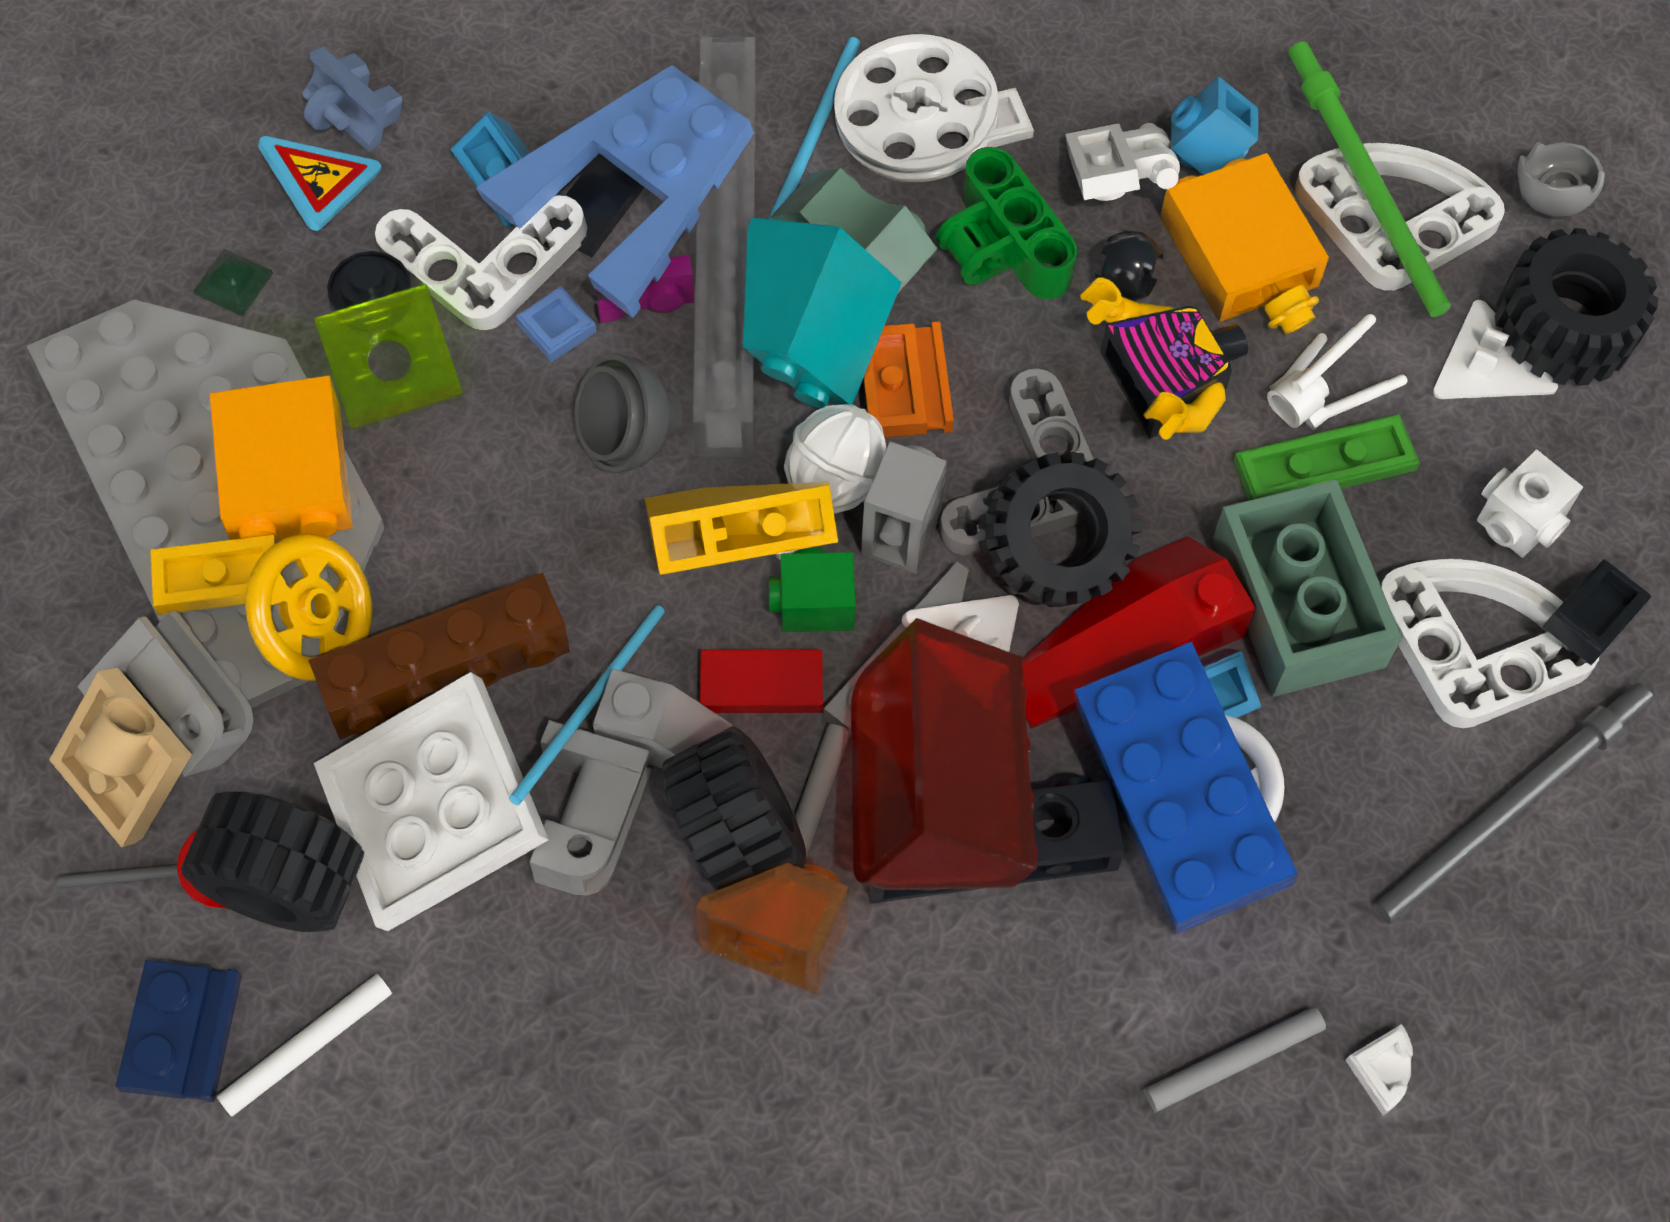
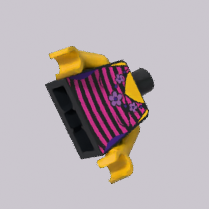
M1097 278L1080 294V298L1082 301H1088L1093 304L1087 311V318L1090 323L1094 325L1100 324L1103 320L1110 323L1106 325L1100 353L1148 437L1151 439L1160 435L1163 439L1168 440L1174 433H1200L1205 431L1226 401L1225 392L1232 373L1230 361L1243 357L1248 353V342L1241 327L1233 323L1211 332L1197 308L1185 306L1174 309L1169 306L1138 303L1122 297L1119 289L1110 280Z

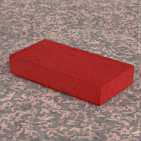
M822 649L701 650L700 704L716 714L823 713Z

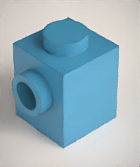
M1219 76L1197 96H1188L1181 101L1171 117V150L1176 154L1178 161L1189 169L1195 168L1203 175L1222 169V167L1233 160L1244 158L1249 148L1258 141V107Z

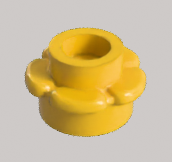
M1304 285L1296 286L1279 295L1264 307L1271 320L1268 323V327L1276 329L1281 326L1287 335L1309 324L1316 318L1311 309L1318 304V297L1314 296L1311 298Z

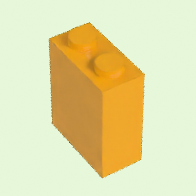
M1268 153L1248 160L1245 158L1233 160L1222 167V169L1199 177L1193 175L1186 176L1178 180L1174 187L1166 189L1160 218L1218 322L1263 307L1279 295L1296 286L1304 285L1306 290H1310L1320 285L1329 256Z
M330 375L210 393L220 518L230 540L274 535L276 540H282L299 534L329 537L337 531L354 529L340 405Z

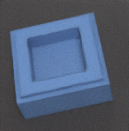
M562 286L516 316L517 325L550 362H553L597 332L596 323Z

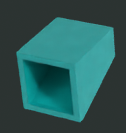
M751 218L747 230L743 349L763 363L761 366L763 373L792 386L795 389L793 395L799 401L816 408H824L827 406V403L853 404L902 282L840 226Z

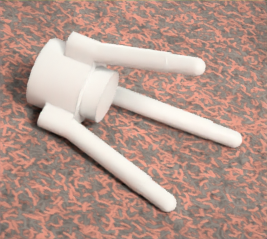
M1372 314L1366 315L1310 368H1307L1328 340L1326 334H1318L1289 370L1270 386V391L1267 394L1269 405L1290 427L1297 428L1305 422L1312 430H1315L1328 418L1387 394L1407 383V377L1401 374L1324 406V398L1329 395V388L1321 375L1362 337L1376 322V317Z

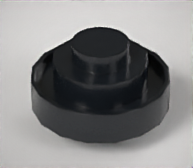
M361 252L342 260L331 272L327 284L328 298L333 313L342 324L360 332L385 331L400 323L409 313L414 299L410 273L400 260L383 252Z

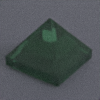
M223 249L193 292L205 300L244 316L273 275V272L267 267Z

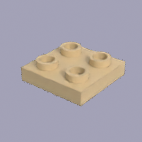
M116 667L97 672L49 760L122 848L135 844L144 837L192 754L120 669Z

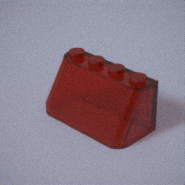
M916 618L863 670L854 687L850 707L853 871L858 882L882 890L1012 888L1037 869L1038 848L1034 839L1032 811L1034 793L1031 789L1029 768L1030 739L1027 736L1025 711L1027 690L1023 682L1021 656Z

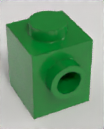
M804 548L791 554H780L781 576L769 577L770 613L782 612V632L854 631L856 602L853 552L827 553L819 548Z

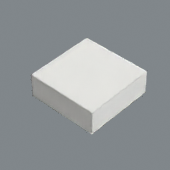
M1016 88L998 92L997 127L991 129L983 143L989 142L988 147H997L1033 138L1034 129ZM985 96L964 100V105L978 104Z

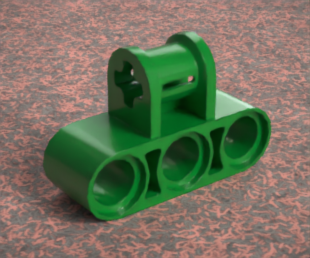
M997 147L977 149L970 154L966 161L963 187V202L966 209L956 213L941 225L935 236L936 243L942 250L950 251L962 268L960 272L961 278L968 285H978L1011 268L1025 289L1032 295L1041 299H1053L1062 296L1068 291L1072 283L1077 245L1073 237L1010 154ZM1043 263H1050L1055 266H1046Z

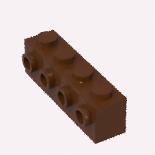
M542 572L308 661L339 740H342L349 736L364 734L470 672L482 678L485 687H488L499 679L522 670L544 666L557 657L570 653L565 623Z

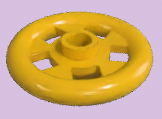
M299 534L287 537L271 546L260 557L252 570L245 600L248 627L260 653L278 671L296 679L316 681L308 660L318 656L302 655V637H319V656L368 638L372 623V597L367 579L354 557L335 541L312 534ZM295 561L303 577L295 580L288 587L281 575V571ZM326 565L340 579L335 590L327 581L320 578V573ZM312 600H313L314 608H315L314 614H313V612H312V610H311V601H312ZM279 603L280 618L287 629L277 632L272 620L271 605ZM339 608L348 611L347 625L343 635L333 629L338 619Z

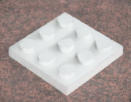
M472 672L314 763L336 824L356 840L364 851V858L356 876L375 926L386 931L397 927L549 841L530 792L520 805L513 804L509 799L510 795L523 780V776L482 678Z

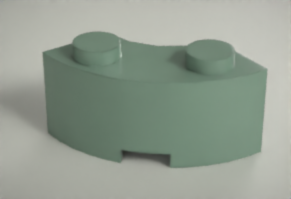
M841 167L811 173L770 217L772 220L840 226L902 282L898 293L938 249L926 234L924 223L915 213L909 211L905 205L889 204L873 197L862 189L858 182Z

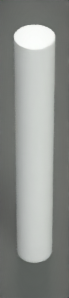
M376 973L216 1096L229 1115L233 1117L392 994L391 990Z

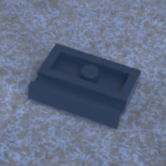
M145 960L116 1088L120 1092L215 1102L242 978L239 971L228 969V972L217 971L205 966Z

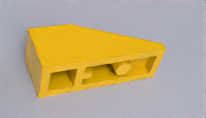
M828 482L704 487L644 498L654 555L660 575L838 542Z

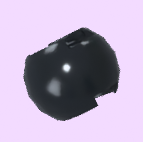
M1124 230L1110 236L1101 251V254L1106 255L1101 276L1095 274V280L1097 278L1110 280L1119 289L1122 297L1135 302L1148 297L1157 282V279L1152 278L1157 259H1163V252L1157 243L1143 232Z

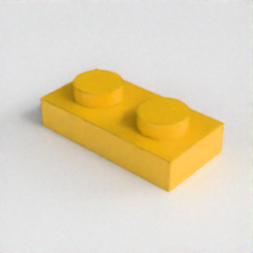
M267 535L150 549L153 607L158 615H163L172 611H178L179 613L245 605L246 590L252 570L260 557L277 543L275 536Z

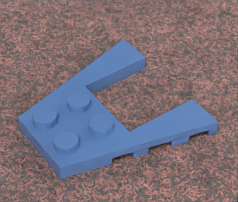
M671 65L484 181L476 189L484 202L520 229L600 153L664 201L588 275L593 287L633 318L641 308L638 300L651 280L658 282L671 262L668 254L683 231L690 233L701 216L698 211L701 203L712 187L718 190L754 132L749 119Z

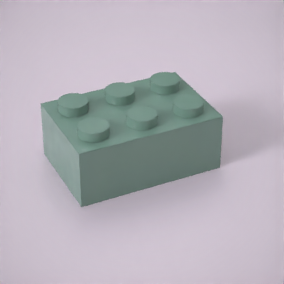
M1337 479L1223 507L1212 542L1216 552L1228 560L1256 608L1247 632L1272 697L1387 667L1402 636Z

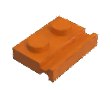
M940 321L932 322L931 327L915 328V323L884 326L862 380L866 412L873 415L879 421L883 429L884 438L926 435L927 430L944 429V433L953 432L954 417Z

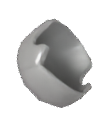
M1564 141L1547 145L1537 142L1526 157L1519 156L1517 181L1521 197L1538 213L1553 218L1571 217L1589 207L1602 191L1605 180L1602 165L1599 159L1585 146Z

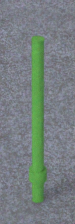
M1302 41L1294 44L1289 49L1288 55L1303 81L1301 91L1312 109L1319 110L1429 315L1437 317L1444 314L1450 309L1451 304L1338 99L1340 89L1330 72L1322 70L1307 42Z

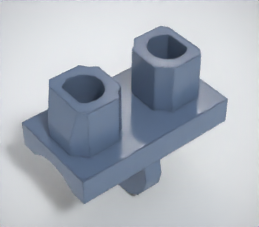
M324 46L311 51L310 60L314 64V72L302 93L303 97L308 101L304 109V119L316 130L328 129L333 125L338 130H345L367 152H370L381 144L384 128L400 120L403 103L402 96L390 85L372 91L368 87L370 73L367 65L355 53L337 59Z

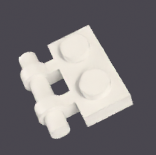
M1118 123L1065 134L1069 158L1084 200L1094 198L1101 201H1109L1120 198L1125 192L1139 190V179L1149 178L1163 189L1172 188L1178 182L1179 161L1176 154L1171 150V144L1166 132L1153 123H1146L1139 129L1126 132L1122 131Z

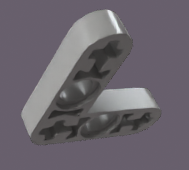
M1038 368L1027 369L1019 373L1012 382L1009 406L1031 460L1047 454L1040 447V442L1043 438L1051 435H1058L1067 439L1072 447L1070 452L1083 453L1084 461L1093 460L1087 442L1057 377L1047 370ZM1034 388L1038 395L1046 394L1044 412L1047 418L1039 421L1040 412L1036 402L1033 399H1025L1027 389ZM998 487L958 498L945 507L941 516L939 531L941 540L946 548L964 556L981 553L979 541L986 539L985 529H978L977 524L976 535L967 536L964 529H956L957 520L959 517H966L970 524L979 523V516L987 513L989 506L984 504L989 492ZM1051 495L1049 497L1050 501L1057 500L1055 513H1050L1047 496L1036 505L1038 515L1030 523L1031 537L1085 522L1074 504L1059 496Z

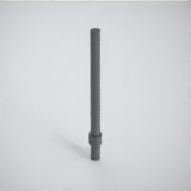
M1635 683L1607 708L1598 706L1579 722L1580 730L1377 900L1373 904V908L1388 924L1392 923L1597 748L1605 750L1624 734V725L1653 701V695L1650 690L1641 683Z

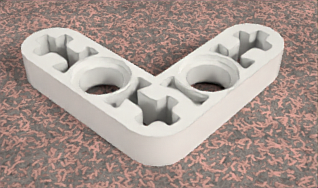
M554 196L520 229L516 227L480 263L411 210L398 209L384 215L376 226L375 237L381 252L388 253L400 260L410 273L411 280L465 324L474 329L488 330L504 323L581 246V242L586 236L587 224L582 208L576 200L568 196ZM554 217L561 221L569 218L571 227L567 230L557 227L552 231L549 220ZM398 232L405 236L412 234L417 247L421 251L416 256L414 250L401 240L395 243L392 237ZM546 241L549 246L548 251H545L542 246ZM524 252L536 256L535 266L527 273L513 274L507 270L509 260L516 254ZM448 259L458 264L454 275L447 280L434 281L428 277L430 267L439 260ZM469 284L471 290L480 298L486 300L491 297L493 305L488 309L481 305L474 308L470 296L464 289Z

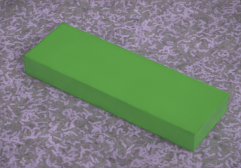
M1399 414L1235 453L1233 459L1249 501L1337 479L1340 489L1417 471L1420 464Z

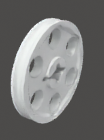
M910 34L897 36L881 41L864 50L853 59L842 73L834 98L836 126L846 149L859 163L883 177L901 182L934 181L954 175L965 169L966 161L970 154L977 149L989 146V142H983L991 129L997 127V86L991 71L984 61L962 44L934 35ZM936 57L944 60L948 65L941 72L927 73L919 67V64L927 58ZM880 67L888 68L895 74L890 81L880 84L873 83L866 78L869 71ZM966 89L977 90L985 96L980 103L968 106L960 104L955 99V96L960 91ZM916 102L925 104V106L918 108L917 113L908 111V108L912 109ZM859 110H869L878 116L877 120L868 126H857L848 120L851 114ZM948 132H958L965 135L968 141L960 148L949 149L940 145L938 139ZM897 142L907 143L914 148L912 155L904 159H893L888 157L884 151L889 145Z

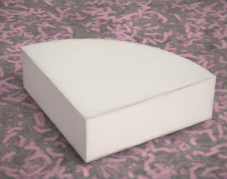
M1402 1024L1351 1054L1346 1059L1347 1064L1383 1116L1390 1112L1403 1098L1411 1078L1413 1049L1410 1038Z

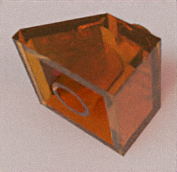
M786 863L702 896L695 909L699 948L818 995L846 929L849 886L841 884V879L836 874L823 867L805 865L804 869Z

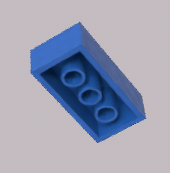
M1192 642L1074 690L1078 713L1107 779L1111 780L1114 795L1175 934L1294 885L1298 873Z

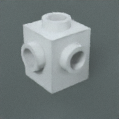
M1536 449L1513 473L1507 468H1503L1487 484L1481 494L1487 499V502L1477 521L1486 528L1487 533L1496 543L1509 547L1523 558L1539 542L1548 548L1563 533L1570 523L1566 515L1583 489V486Z

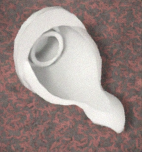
M853 404L832 405L816 410L805 421L800 423L793 432V442L787 450L784 464L788 484L828 482L834 513L855 508L865 500L887 449L882 426L873 415ZM797 550L777 553L775 555L780 560V554H791Z

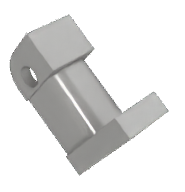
M172 611L156 627L152 625L147 617L138 618L77 687L85 696L98 671L118 667L136 689H139L165 724L192 754L181 772L186 777L219 767L226 762L250 735L253 725L252 708L237 686L233 685L190 631L191 628L178 611ZM220 707L227 710L230 715V725L227 729L223 725L222 715L219 711Z
M549 720L541 739L543 752L565 724ZM577 728L550 764L578 773L579 776L560 824L546 819L544 828L549 841L534 849L529 862L536 883L567 893L584 896L598 893L609 884L616 871L653 773L652 769L646 768L651 756L650 750ZM588 854L586 857L576 858L579 855Z

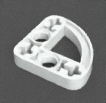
M1389 143L1363 144L1380 175L1411 179L1431 186L1450 196V198L1406 222L1432 271L1484 242L1496 233L1505 213L1504 203L1500 196L1486 182L1470 170L1446 157L1416 147ZM1333 149L1309 159L1302 165L1295 184V194L1300 203L1363 277L1374 287L1394 291L1410 284L1411 280L1401 262L1398 269L1392 265L1385 267L1379 265L1381 256L1387 261H1392L1398 258L1361 187L1353 178L1354 175L1340 149ZM1313 178L1320 183L1329 180L1332 183L1330 191L1323 185L1314 188L1311 185ZM1334 200L1337 204L1331 209L1330 207ZM1469 208L1474 212L1484 210L1487 213L1485 220L1480 215H1476L1466 220L1462 229L1458 225L1465 218ZM1349 215L1358 216L1367 222L1369 230L1361 234L1349 232L1342 226L1340 220ZM1426 230L1436 231L1445 237L1447 246L1440 249L1430 248L1421 242L1418 234Z
M1427 560L1396 568L1388 573L1381 583V588L1402 636L1398 646L1436 713L1444 722L1453 727H1474L1577 685L1588 678L1599 661L1598 658L1591 666L1580 658L1575 666L1573 661L1565 659L1553 664L1547 673L1544 663L1554 659L1562 645L1568 652L1572 651L1543 628V625L1562 605L1563 601L1540 584L1506 568L1473 560ZM1399 586L1405 594L1412 592L1417 594L1413 604V611L1405 600L1395 602L1393 599ZM1438 592H1464L1499 601L1529 617L1546 633L1477 660ZM1416 614L1420 622L1410 629L1407 626H1410ZM1429 635L1442 639L1448 646L1449 657L1439 661L1425 657L1419 650L1418 639ZM1507 665H1516L1525 669L1530 675L1531 687L1522 691L1508 687L1501 678V668ZM1486 680L1489 691L1477 696L1471 706V710L1464 702L1454 704L1451 701L1456 687L1463 694H1469L1481 689Z

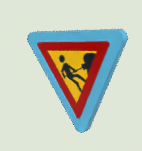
M269 136L261 137L258 144L259 150L308 228L315 231L322 229L371 183L382 167L377 160Z

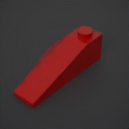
M1190 537L1136 558L1127 566L1130 571L1122 581L1111 584L1113 590L1103 596L1091 598L1090 601L1086 602L1004 675V680L1030 729L1077 710L1074 690L1189 642L1193 643L1199 657L1244 638L1256 608L1228 560Z

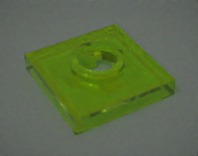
M426 284L314 318L351 430L463 396V391ZM393 340L400 342L407 348L411 356V365L404 377L398 380L384 381L373 375L368 365V357L376 344L382 341Z

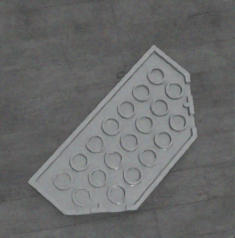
M134 299L29 344L27 348L153 607L150 549L230 540L220 518L210 393L307 379L290 345L284 338ZM345 450L354 529L337 531L334 535L326 538L335 541L345 548L354 557L364 573L371 553L377 547L385 527L377 508ZM295 561L281 571V575L288 587L292 582L303 577ZM326 565L320 573V578L327 581L335 590L340 579ZM312 600V601H311V610H312V612H313V614H314L315 608H314V603H313V600ZM279 603L271 605V615L276 631L287 629L280 618ZM245 605L179 612L191 628L190 631L233 685L237 686L243 693L251 708L308 682L285 675L274 668L263 657L251 636ZM153 607L159 621L161 622L167 614L158 615L155 608ZM339 608L338 619L333 627L334 631L339 633L343 621H346L348 618V611ZM302 637V655L319 656V637ZM220 707L219 711L223 722L230 719L227 710Z

